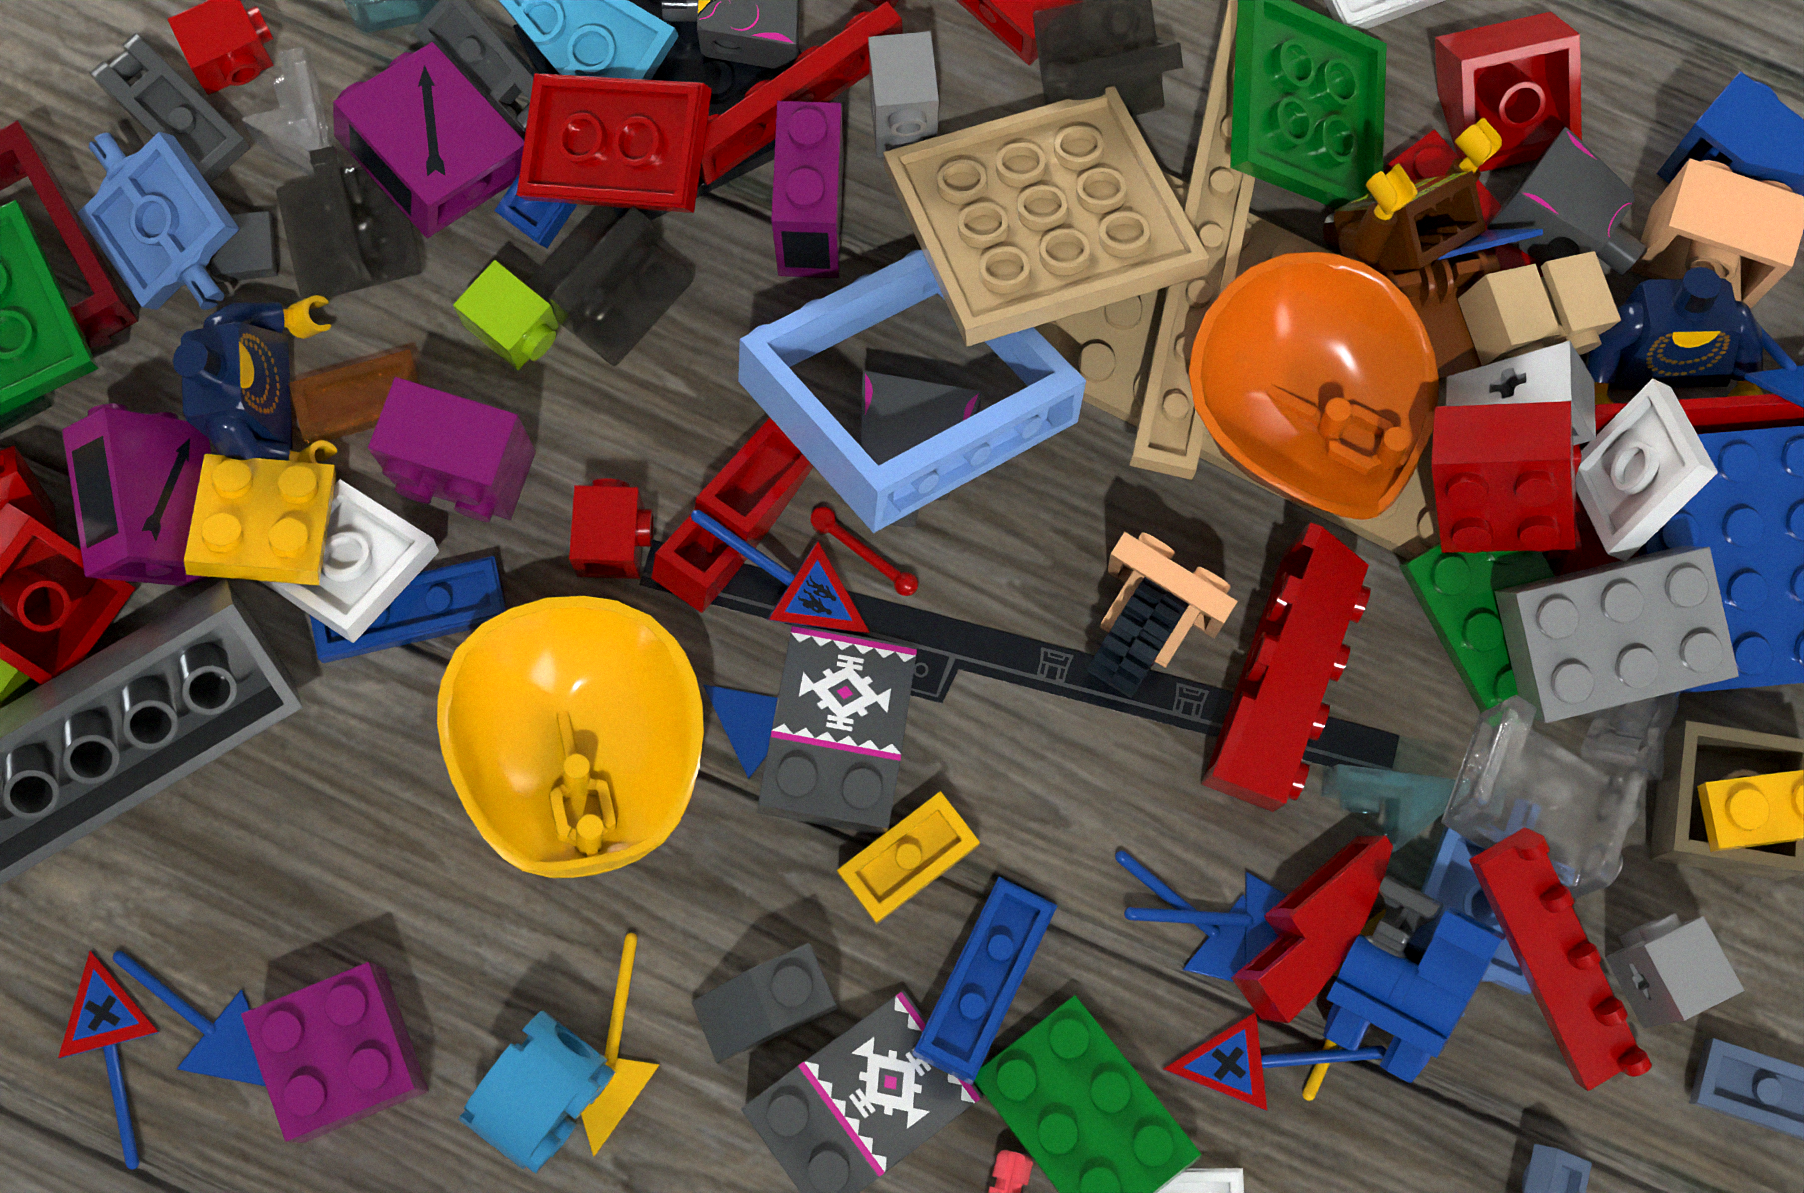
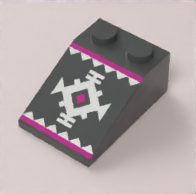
M792 624L756 813L879 836L887 832L901 761L917 647Z
M904 990L795 1067L741 1108V1111L801 1193H860L983 1098L974 1084L970 1085L912 1056L927 1021Z

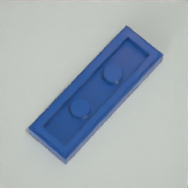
M495 556L419 573L354 643L311 615L310 619L318 659L322 663H328L476 629L482 623L508 609L498 561Z
M998 877L912 1056L970 1085L973 1084L1058 905Z

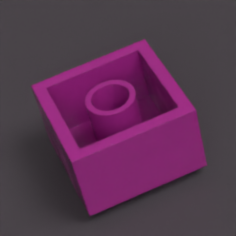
M399 377L394 378L368 445V449L382 467V474L390 478L393 484H396L394 490L397 493L414 501L427 504L431 503L433 496L455 503V511L482 522H490L492 515L511 521L536 454L532 442L517 414Z
M367 962L241 1013L285 1142H308L429 1092L386 970L383 967Z

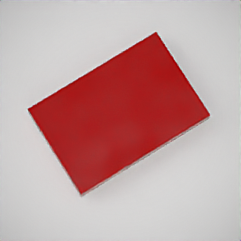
M534 73L516 195L529 201L694 213L712 89L704 83Z

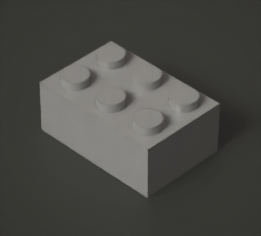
M1679 546L1629 558L1626 562L1621 560L1495 591L1523 717L1549 723L1739 677L1710 547Z

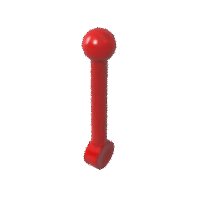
M819 507L812 512L810 521L812 528L817 533H830L894 582V589L899 595L911 596L917 591L919 582L914 574L910 572L901 573L837 524L834 512L831 509Z

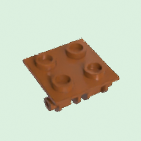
M1482 250L1441 260L1436 259L1420 269L1377 270L1408 297L1422 320L1435 352L1439 380L1482 366L1458 298L1486 274L1500 272L1499 261L1495 254L1485 255Z

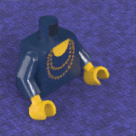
M1705 267L1691 268L1685 273L1683 279H1653L1639 283L1626 302L1617 308L1621 321L1609 330L1599 334L1602 344L1588 352L1586 368L1594 379L1595 405L1614 404L1607 395L1609 385L1610 389L1644 388L1652 378L1671 388L1728 387L1732 379L1737 381L1738 386L1733 388L1727 397L1764 395L1763 391L1756 384L1745 380V374L1763 371L1762 330L1749 306L1745 302L1735 301L1732 283L1725 278H1720L1713 270Z
M319 295L310 296L293 303L287 309H283L280 302L233 303L208 316L204 321L203 328L186 331L183 334L181 345L176 349L173 356L174 369L182 376L183 413L187 422L211 440L219 455L235 460L261 458L317 463V461L327 460L337 453V448L332 443L324 440L316 441L300 452L290 451L293 449L289 345L288 336L282 334L284 327H287L294 336L305 339L329 330L332 327L331 324L317 325L309 316V310L329 304L325 297Z

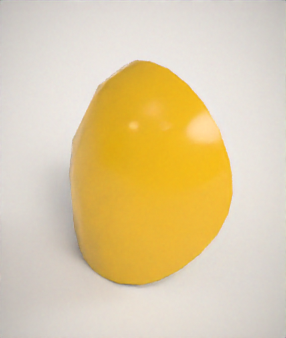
M589 596L549 597L506 610L482 623L454 651L441 679L438 694V733L442 755L451 782L467 814L483 838L504 860L521 871L548 878H575L619 869L640 860L663 844L678 826L690 802L700 767L704 736L703 705L697 677L686 653L677 640L651 615L619 601Z

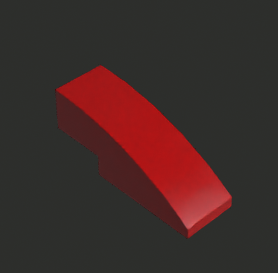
M769 418L696 497L694 510H701L756 548L814 466L777 424ZM690 514L655 553L651 578L700 613H703L748 558L691 519Z
M1386 835L1356 836L1264 915V918L1278 938L1231 977L1261 1020L1290 1023L1319 994L1345 960L1369 917L1379 893L1380 884L1387 870L1393 845Z

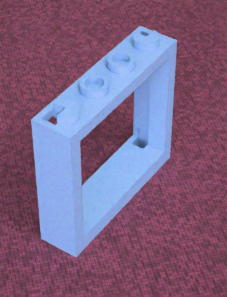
M922 249L911 251L903 259L877 272L864 274L852 284L822 299L811 300L801 309L771 324L758 326L748 335L740 338L738 382L873 533L1077 423L1086 385L1084 377L1034 327L985 341L1028 387L878 466L789 367L937 293L944 299Z

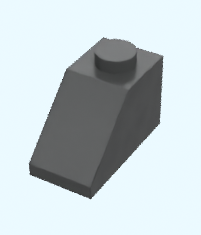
M810 943L753 967L691 1001L717 1064L838 1010Z

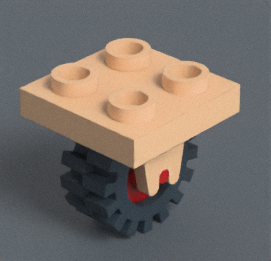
M1124 532L1110 554L1107 573L1125 583L1101 622L1100 628L1108 632L1087 670L1130 698L1133 697L1155 662L1164 668L1167 667L1192 626L1215 639L1238 602L1227 595L1231 586L1222 578L1202 567H1197L1195 572L1191 573L1171 560L1175 552L1168 545L1144 532L1140 534L1138 539Z

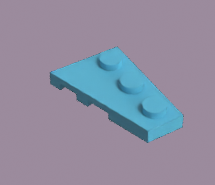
M497 0L560 75L651 80L679 37L674 27L628 0Z

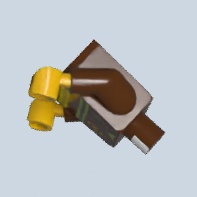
M1485 118L1468 127L1454 141L1467 157L1465 159H1454L1445 175L1411 180L1399 163L1386 175L1382 171L1376 173L1366 183V187L1370 192L1336 209L1335 213L1326 217L1323 227L1326 244L1333 250L1341 249L1344 257L1365 263L1376 271L1420 269L1485 232L1486 227L1476 187V182L1481 175L1478 167L1502 146L1500 135Z

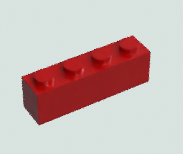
M1310 522L1283 552L1201 785L1271 812L1284 806L1288 798L1296 801L1303 790L1310 767L1309 764L1301 762L1309 739L1317 741L1325 727L1330 712V705L1322 702L1329 679L1337 682L1344 671L1351 650V646L1342 643L1349 621L1359 622L1371 593L1370 587L1362 585L1369 565L1323 526Z

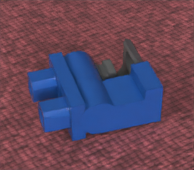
M1391 876L1384 877L1379 887V892L1385 901V915L1379 920L1373 936L1359 934L1348 952L1337 980L1334 982L1326 998L1333 1002V1005L1328 1014L1323 1036L1345 1049L1356 1052L1371 1023L1394 1035L1379 1066L1400 1079L1412 1083L1428 1064L1431 1057L1437 1058L1443 1052L1451 1034L1507 935L1450 907L1445 910L1433 934L1434 936L1418 965L1407 958L1404 950L1418 928L1439 916L1444 904Z

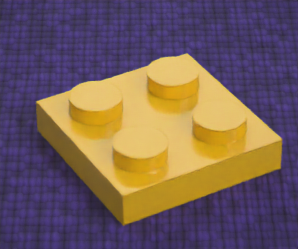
M204 454L184 557L186 575L319 585L336 482L335 465L261 458L235 460L223 455Z

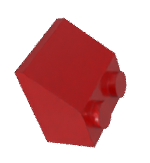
M1550 11L1435 37L1438 97L1456 154L1460 159H1465L1467 156L1454 141L1468 127L1476 124L1482 118H1485L1500 135L1502 146L1493 156L1478 167L1480 172L1536 160L1565 127L1582 141L1580 34Z

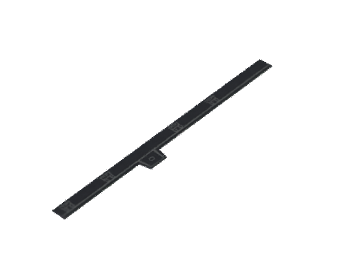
M653 540L639 585L673 594L651 578L655 553L664 544V542ZM743 564L711 604L768 619L788 586L762 568ZM847 591L870 634L813 627L917 647L910 696L941 704L958 670L1218 737L1233 695L1232 691L1150 670L1133 697L1130 698L1087 671L1095 655ZM1328 717L1317 741L1308 740L1302 760L1389 783L1400 735Z

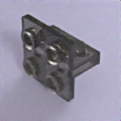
M1081 0L1036 10L1033 13L1045 105L1066 99L1087 100L1097 98L1106 94L1105 88L1115 86L1131 116L1161 110L1164 107L1162 72L1183 68V61L1179 42L1156 36L1152 0Z
M334 145L309 151L315 178L280 186L276 190L299 294L302 299L314 295L328 298L422 273L423 267L412 222L361 166L356 167L354 164L345 166Z
M596 206L525 284L551 305L557 322L610 365L616 366L691 285L693 274L687 267L658 245L652 221L634 206L621 220H619L612 207Z

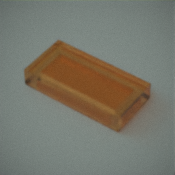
M404 350L290 382L289 387L302 438L307 446L319 440L329 441L375 428L395 377L421 384L411 350Z

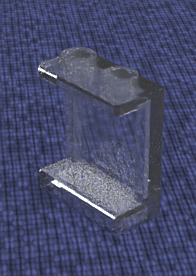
M1514 695L1479 715L1441 823L1484 849L1490 848L1526 827L1545 837L1550 848L1547 855L1561 884L1569 888L1574 899L1599 889H1604L1613 883L1621 871L1623 856L1620 852L1627 830L1634 823L1640 811L1641 803L1637 798L1644 775L1634 769H1629L1616 776H1608L1530 729L1537 707Z

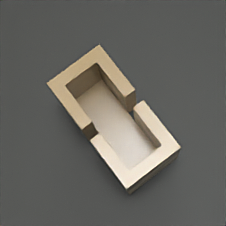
M1595 251L1546 261L1540 266L1544 277H1540L1536 264L1486 274L1458 298L1482 366L1567 341H1571L1579 355L1587 353L1602 344L1599 334L1612 328L1621 321Z

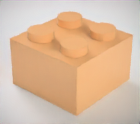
M1689 159L1652 205L1640 241L1646 245V249L1634 263L1631 271L1653 279H1683L1685 273L1691 268L1705 267L1713 270L1720 278H1725L1731 282L1735 301L1745 302L1751 309L1793 267L1804 230V196L1793 193L1789 186L1780 182L1757 181L1733 173L1728 166L1720 162Z

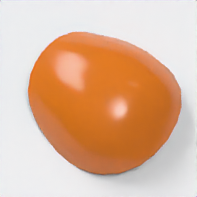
M1324 252L1282 254L1250 267L1228 284L1206 311L1193 342L1189 378L1195 409L1221 455L1251 480L1297 503L1345 518L1359 520L1378 517L1391 507L1403 492L1424 453L1434 427L1435 407H1438L1439 376L1435 352L1422 320L1408 297L1386 276L1365 263L1337 254Z

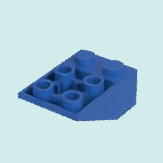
M1740 71L1693 125L1656 174L1670 184L1689 159L1696 161L1711 160L1725 164L1733 173L1757 181L1783 183L1789 186L1793 193L1804 196V119L1779 101L1777 95L1770 87L1761 82L1753 81Z

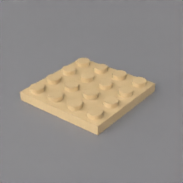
M1115 86L883 152L886 174L966 347L1208 275L1209 256Z

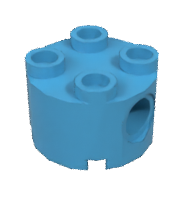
M544 1010L540 1011L523 1028L522 1031L528 1035L523 1044L517 1043L514 1045L511 1043L471 1095L464 1107L465 1111L458 1119L521 1169L527 1167L535 1174L542 1168L550 1156L553 1157L576 1128L577 1124L570 1120L568 1116L570 1115L576 1120L589 1103L593 1104L616 1073L606 1065L608 1060L606 1057L581 1040Z

